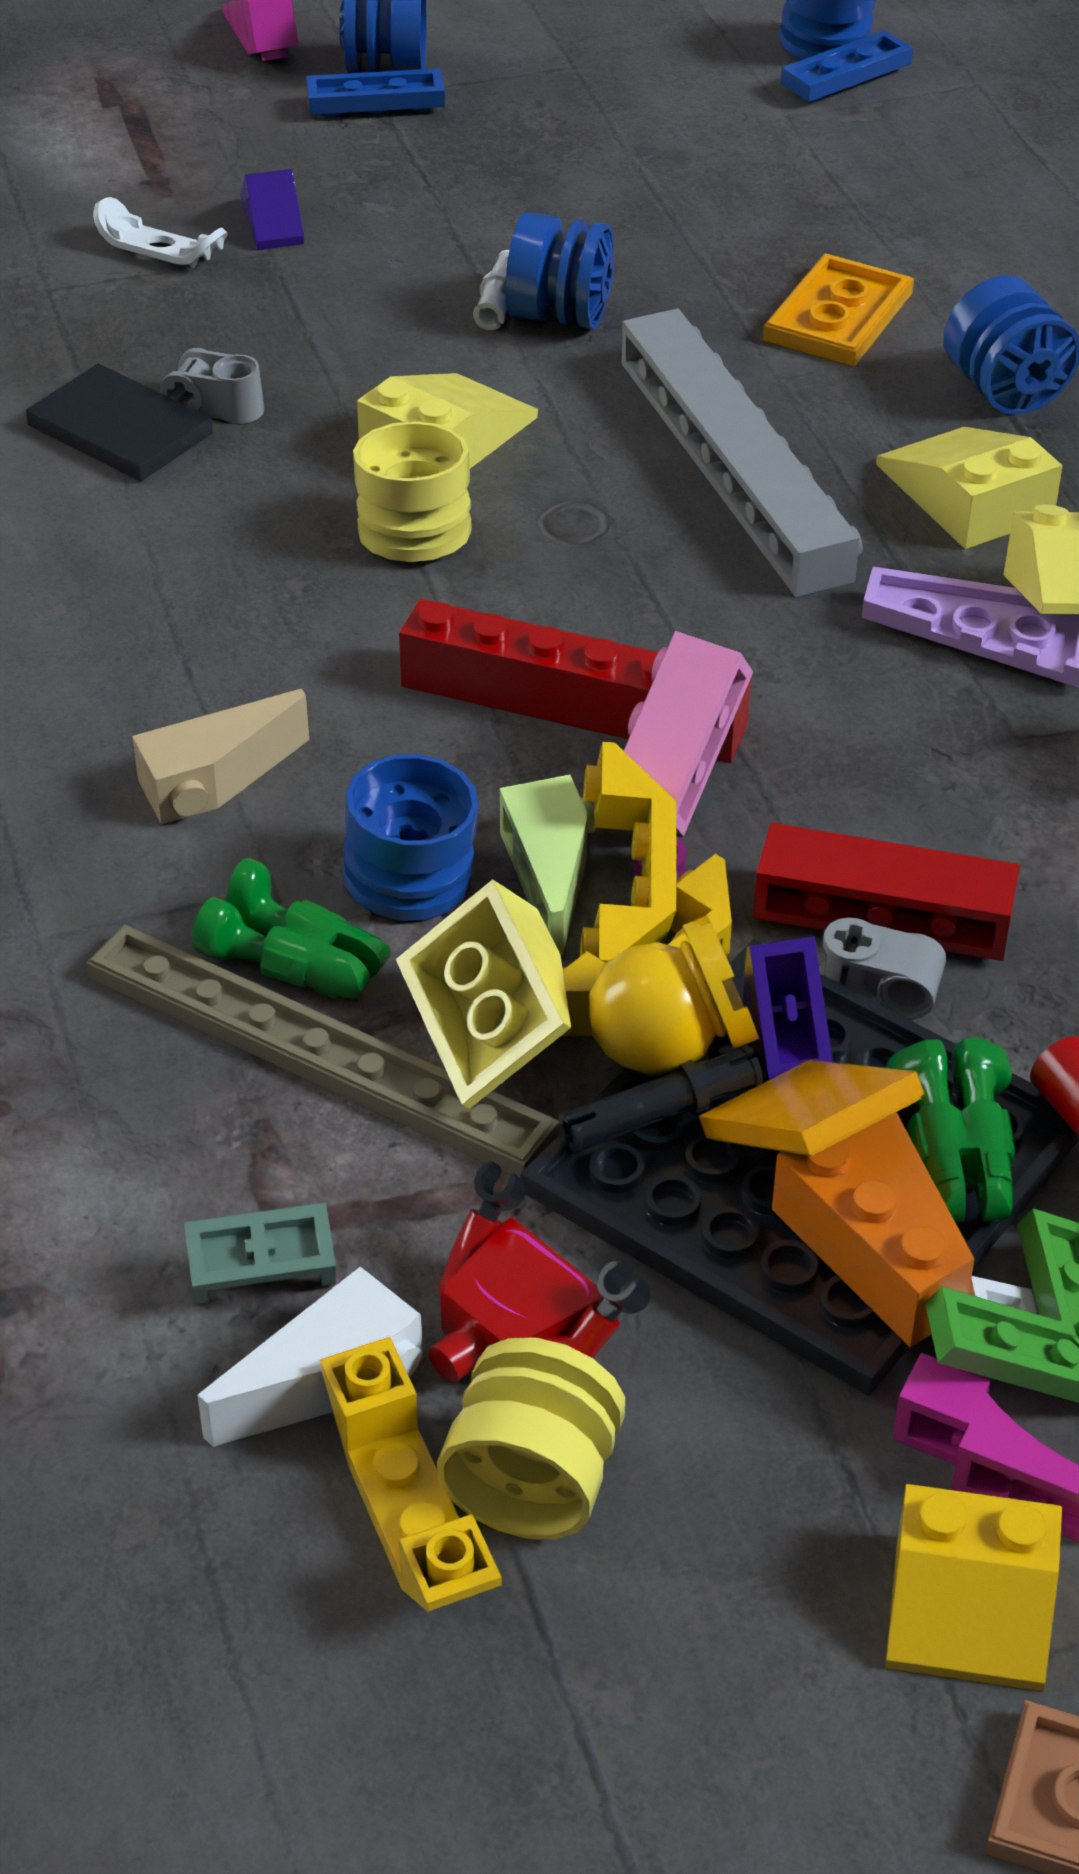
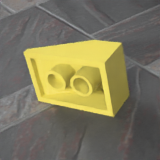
M458 373L390 376L357 400L358 433L360 439L371 430L391 423L410 421L436 423L454 429L466 439L471 469L538 418V409Z
M961 427L877 455L876 465L964 549L1010 534L1014 511L1034 512L1035 506L1043 504L1056 506L1063 466L1031 437L970 427Z
M493 879L396 959L461 1104L469 1109L571 1028L561 955L538 909Z

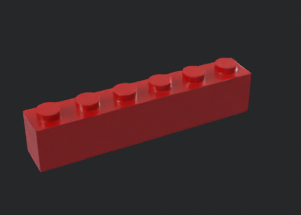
M419 599L399 632L401 687L628 740L630 737L628 734V724L635 706L641 701L645 702L653 684L651 677L653 663L659 652L425 599ZM751 679L716 760L731 763L748 727Z

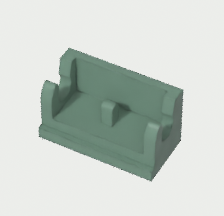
M326 1202L184 1222L195 1304L209 1303L208 1290L320 1275L321 1286L336 1284V1264Z

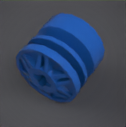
M343 0L340 5L339 34L347 73H360L363 53H367L369 72L379 71L382 54H390L393 71L425 69L427 40L426 0Z
M786 0L782 11V23L779 32L781 44L791 55L803 60L871 35L874 18L872 12L876 0Z
M533 212L521 214L511 240L506 268L505 302L507 313L510 317L544 322L548 319L556 301L557 317L561 325L570 326L577 317V324L582 329L594 330L598 327L610 295L614 275V239L610 224L596 222L592 224L589 230L585 220L576 219L572 222L564 240L562 221L558 216Z
M1000 275L979 283L965 293L955 305L944 327L943 347L949 360L966 378L974 383L975 388L985 396L986 400L993 407L1004 414L1018 415L1042 408L1062 392L1072 380L1079 365V337L1076 330L1063 320V317L1049 306L1048 302L1032 285L1019 276Z
M398 754L372 761L353 776L346 791V836L344 838L342 868L344 885L358 904L376 915L400 921L427 920L449 912L465 898L472 879L471 864L474 858L472 843L476 836L478 800L476 788L464 772L441 759L421 754Z

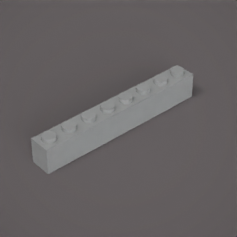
M679 308L624 320L622 324L621 364L795 598L854 583L856 580L857 560L861 557L863 551L862 540L858 530L854 526H850L840 514L833 498L825 495L814 481L809 468L806 465H802L795 457L786 439L783 436H779L769 424L764 411L754 405L745 393L742 383L737 379L735 380L725 368L720 355L716 352L713 353L702 339L699 329L691 325Z

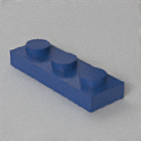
M883 30L782 67L781 84L796 93L803 100L808 102L818 101L826 95L845 88H854L861 82L878 76L889 75L896 69L912 64L913 47Z
M441 68L306 76L310 115L321 114L325 117H337L349 112H366L377 115L386 113L388 110L410 109L416 112H426L433 108L445 107V90Z

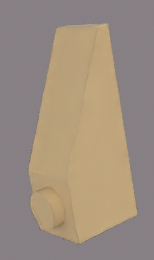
M302 688L132 736L138 781L160 824H167L220 808L309 741L306 695Z

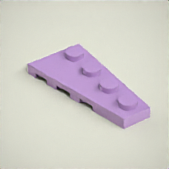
M872 567L863 600V619L1079 688V614H1040L1013 587Z

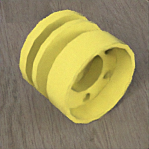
M410 421L391 423L373 429L358 440L353 450L355 484L359 494L356 500L359 515L357 519L358 533L361 543L369 551L389 560L418 562L435 560L452 554L467 543L472 531L469 513L471 500L467 490L470 483L469 449L465 438L454 429L436 423Z
M535 1337L507 1338L489 1345L476 1362L471 1375L472 1382L466 1388L462 1398V1411L453 1421L438 1458V1482L448 1498L467 1515L473 1514L475 1520L499 1532L526 1539L556 1540L575 1534L590 1518L603 1480V1464L612 1454L615 1446V1435L620 1431L625 1417L626 1397L615 1377L597 1361L565 1344Z

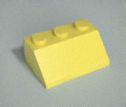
M1046 504L1035 506L1034 512H1013L1003 574L1040 614H1079V512H1068L1063 507Z

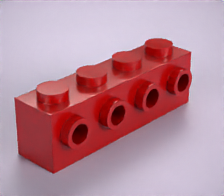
M770 822L756 872L753 918L826 930L828 925L837 919L847 917L858 918L870 924L906 933L926 935L941 944L944 951L1003 961L1014 907L1020 864Z

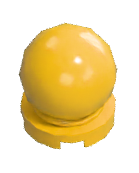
M707 915L682 925L688 942L683 941L680 945L681 948L659 942L629 947L603 965L590 991L589 1017L593 1037L604 1053L621 1067L650 1077L673 1073L677 1071L680 1064L689 1060L695 1062L702 1058L716 1034L719 1037H724L727 1033L733 1049L759 1039L747 1006L744 1007L732 980L734 974Z

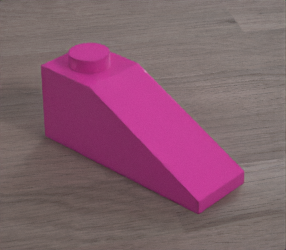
M236 0L221 4L224 16L247 54L261 52L262 61L288 57L287 48L299 46L291 0Z

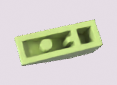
M571 775L500 788V834L528 903L538 909L560 955L564 953L587 862V836L589 833H594L596 827H593L594 810L592 803L584 802L583 797L580 798Z

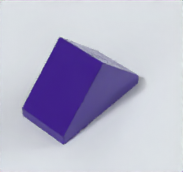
M286 169L245 175L240 197L257 250L305 244L293 170Z
M815 936L747 946L742 1003L744 1007L747 1006L759 1039L753 1041L765 1078L772 1079L808 1060L833 1063Z

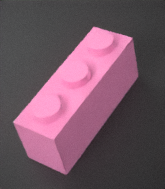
M678 631L674 632L668 648H661L654 660L651 673L653 684L645 702H639L631 714L628 724V734L630 737L624 752L677 801L676 834L684 836L753 671L742 653Z

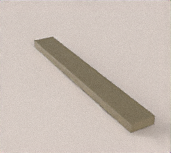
M126 924L86 962L89 979L485 1163L493 1161L501 1167L502 1171L511 1175L515 1173L520 1177V1173L559 1135L558 1120L494 1091H491L469 1109L461 1104L446 1069Z

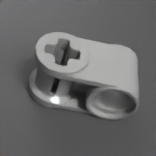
M191 348L179 360V369L167 374L160 384L161 394L211 418L224 420L231 424L253 422L259 419L265 410L259 364L256 359L247 355H230L202 348Z
M847 917L837 919L828 925L823 936V948L827 957L819 966L820 974L841 984L842 968L848 969L846 984L843 986L907 1019L922 1018L930 1013L935 1003L946 963V952L941 944L923 934L906 933L870 924L858 918ZM855 936L857 938L855 952H849L851 938Z

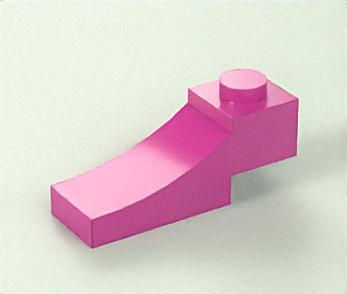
M920 1353L899 1395L892 1440L954 1464L955 1470L951 1490L1062 1506L1061 1535L1079 1542V1465L1038 1441L1011 1419L988 1394L990 1379L939 1364L936 1358Z

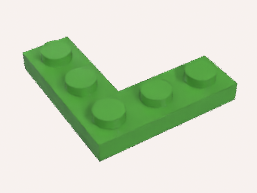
M1032 1209L1017 1224L1039 1315L941 1286L925 1303L938 1363L1079 1403V1223Z

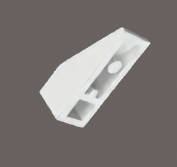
M359 1267L197 1395L203 1439L215 1447L332 1413L333 1410L322 1375L320 1359L389 1336L410 1377L423 1359L421 1314L363 1268Z

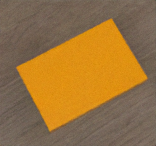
M825 253L765 323L763 341L855 367L913 293L914 278Z
M808 1060L700 1115L699 1119L706 1138L814 1156L920 1100L921 1096L924 1095V1091L916 1071Z

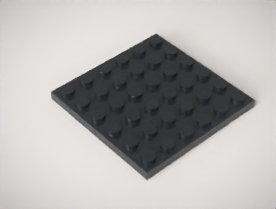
M753 939L747 946L758 945L762 943ZM746 947L729 963L734 974L732 980L741 1000H743ZM820 974L833 1063L885 1068L889 1059L903 1048L924 1040L939 1039L945 1046L947 1056V1081L950 1103L961 1111L965 1109L963 1098L955 1090L951 1069V1058L957 1044ZM727 1033L724 1037H719L716 1034L705 1055L694 1063L697 1064L735 1050ZM753 1042L748 1043L747 1045L750 1046L754 1052L753 1056L747 1058V1061L755 1057H757L759 1061ZM625 1068L592 1102L667 1074L650 1077ZM762 1070V1076H763L762 1084H763V1083L769 1081L770 1079H766V1078H765L764 1072H763V1070ZM1013 1073L1011 1083L1006 1090L994 1097V1102L999 1103L1002 1109H1007L1009 1112L1015 1146L1014 1162L1011 1166L1013 1189L1011 1216L1008 1220L982 1221L975 1190L965 1188V1219L963 1222L956 1223L975 1259L973 1269L1079 1142V1137L1035 1086ZM753 1087L710 1102L708 1111L753 1089ZM910 1104L896 1112L907 1133V1124L911 1117L920 1110L919 1104ZM689 1111L585 1149L579 1154H573L568 1147L569 1142L574 1141V1139L565 1141L561 1132L520 1173V1178L525 1186V1195L868 1396L871 1395L909 1349V1346L772 1210L777 1155L782 1151L706 1138L699 1116L706 1112L692 1115Z

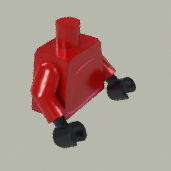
M493 1161L483 1164L475 1175L474 1187L483 1201L479 1210L470 1209L451 1248L438 1287L441 1305V1329L445 1336L429 1348L428 1354L436 1371L450 1383L458 1382L471 1372L477 1360L489 1345L507 1338L536 1337L561 1343L594 1359L620 1326L617 1319L618 1315L621 1312L628 1314L638 1313L646 1308L650 1301L649 1286L639 1278L633 1280L628 1288L620 1294L622 1286L633 1275V1268L624 1261L615 1260L605 1265L599 1273L596 1285L512 1216L503 1223L498 1220L501 1211L512 1210L519 1206L524 1200L526 1191L522 1179L513 1173L508 1179L506 1188L502 1192L493 1195L494 1185L501 1175V1167Z

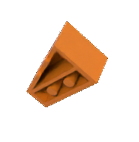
M896 1112L814 1156L781 1152L777 1155L772 1210L909 1347L914 1346L932 1334L925 1303L941 1286L969 1294L975 1259Z

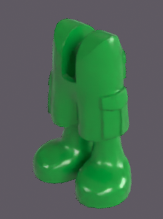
M249 857L243 859L233 871L227 888L226 901L217 897H211L201 907L192 932V944L198 953L217 960L241 959L260 963L261 972L264 976L287 982L297 987L306 988L309 986L318 993L329 995L330 998L358 999L368 986L370 978L377 975L391 954L389 945L378 937L348 923L337 913L330 912L309 900L296 901L291 904L288 910L280 906L271 897L272 879L269 869L265 864Z
M964 1038L955 1046L951 1058V1069L955 1090L964 1101L965 1109L961 1111L950 1103L947 1081V1056L942 1041L939 1039L924 1040L903 1048L889 1059L885 1068L916 1071L924 1095L921 1096L920 1100L912 1103L919 1104L920 1110L911 1117L907 1124L908 1133L955 1223L963 1222L965 1219V1188L975 1190L982 1221L1008 1220L1013 1206L1011 1166L1014 1162L1015 1146L1009 1112L1007 1109H1002L999 1103L994 1102V1097L1005 1091L1012 1080V1070L1006 1052L997 1044L980 1038Z

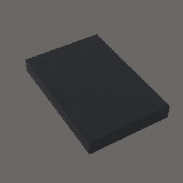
M99 363L26 409L29 426L141 482L213 433L211 417Z

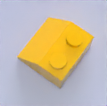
M906 1484L897 1538L885 1668L1043 1692L1046 1682L1059 1576L1062 1506Z

